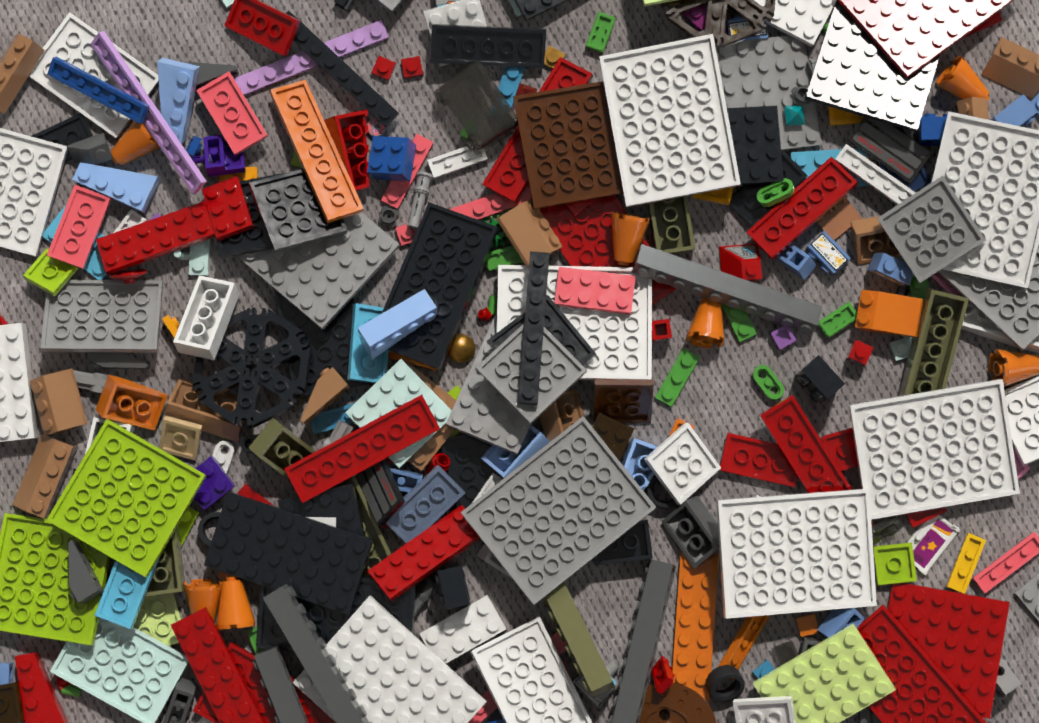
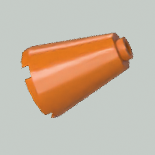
M958 56L951 61L953 65L949 68L946 67L936 81V85L939 88L961 99L976 97L989 100V91L962 56Z
M133 121L111 149L112 160L117 165H125L160 148V146L144 123L139 124Z
M612 213L614 260L618 261L617 264L629 266V263L634 262L650 218Z
M702 297L686 335L687 342L691 340L692 345L711 349L712 345H717V348L724 346L721 303Z
M994 349V353L989 355V373L993 371L994 377L991 380L1003 379L1004 387L1039 375V355Z
M228 576L226 581H222L216 623L217 629L244 628L255 625V619L242 579H238L236 576Z
M193 579L191 584H188L187 581L184 582L190 615L207 607L215 623L222 587L221 580H218V583H213V579Z

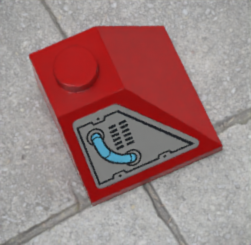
M757 244L719 246L721 272L750 282H760L762 280L761 259Z

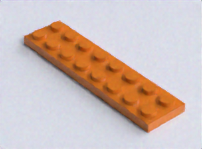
M306 79L270 90L271 98L326 222L330 223L363 212L364 208Z
M680 551L672 673L675 674L673 683L693 689L709 704L710 694L705 685L706 678L712 668L719 554L694 569L683 552Z

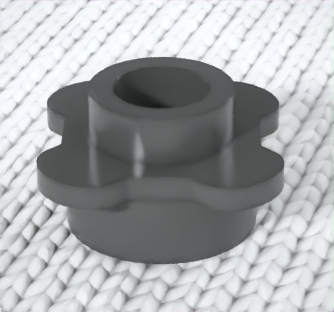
M807 85L792 88L791 93L794 95L793 102L795 105L798 106L801 103L809 104L811 102L805 99L809 88Z
M383 206L381 208V217L378 219L379 223L395 227L397 216L400 214L399 210Z

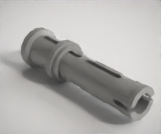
M420 171L416 174L417 182L416 186L413 187L415 195L407 228L417 230L425 197L430 193L428 189L433 175L427 172Z

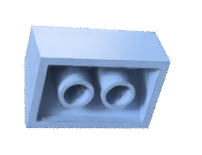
M531 425L518 455L492 445L481 459L504 479L550 441Z

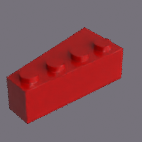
M368 110L336 115L325 120V124L356 191L369 188V174L367 173L369 145H367L368 126L366 125Z
M39 652L15 656L25 723H69Z

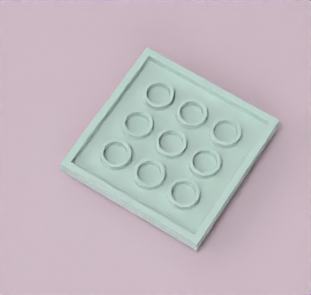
M400 359L345 413L361 428L414 398L423 395L441 429L446 424L452 410ZM436 432L389 458L401 468Z

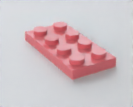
M229 71L196 90L235 156L268 137Z
M74 185L47 256L84 269L111 202V197Z
M559 267L554 303L562 307L631 315L636 276Z

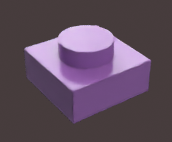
M782 326L770 333L779 350L797 341L789 327Z

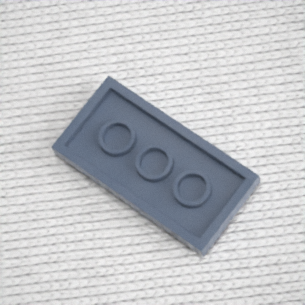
M437 465L403 497L405 503L386 524L405 543H408L436 522L465 494V491Z

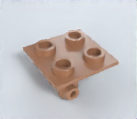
M847 195L816 221L822 230L833 240L851 228V221L862 219L847 200Z

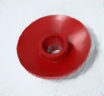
M148 270L120 271L109 274V277L123 280L124 284H133L136 278L145 275Z

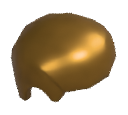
M455 334L447 356L455 362L463 363L469 361L476 351L474 340L465 334Z

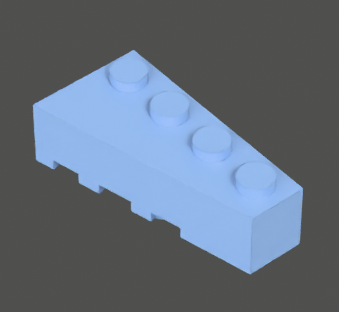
M161 58L157 61L161 115L182 144L187 140L200 66Z
M81 162L72 179L81 186L111 197L112 200L143 214L146 213L161 181L158 176Z
M424 289L358 327L360 342L373 360L424 323L432 321L437 315V307Z
M630 438L621 464L644 491L654 475V472L644 459L658 446L636 438Z

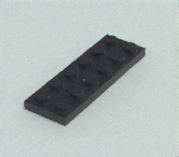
M432 24L430 63L544 68L546 29Z

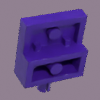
M223 135L203 137L204 155L192 156L195 164L205 163L208 177L246 172L244 151L235 156L226 139H223Z
M210 456L195 468L207 475L193 499L204 510L209 509L227 494V491H231L236 487L214 456Z

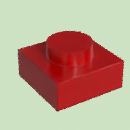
M378 55L371 74L389 81L396 62Z
M420 56L401 59L405 79L423 76Z

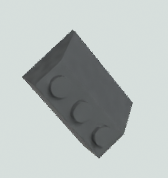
M698 496L685 500L662 521V524L694 569L720 553L718 524Z

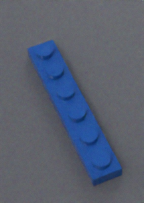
M59 57L52 58L47 75L139 124L144 123L150 105Z

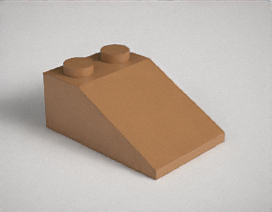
M327 367L319 374L320 378L316 382L301 417V421L305 425L309 424L350 389V386L333 367L331 369Z

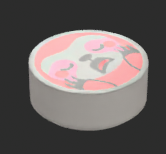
M376 118L370 119L367 123L368 133L371 136H382L386 131V127Z

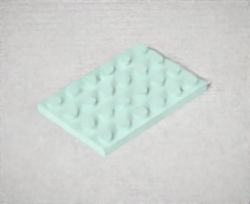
M99 617L94 646L66 642L50 672L142 723H156L189 661L183 653L135 627L129 629Z

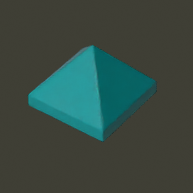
M784 106L786 126L805 124L803 106Z

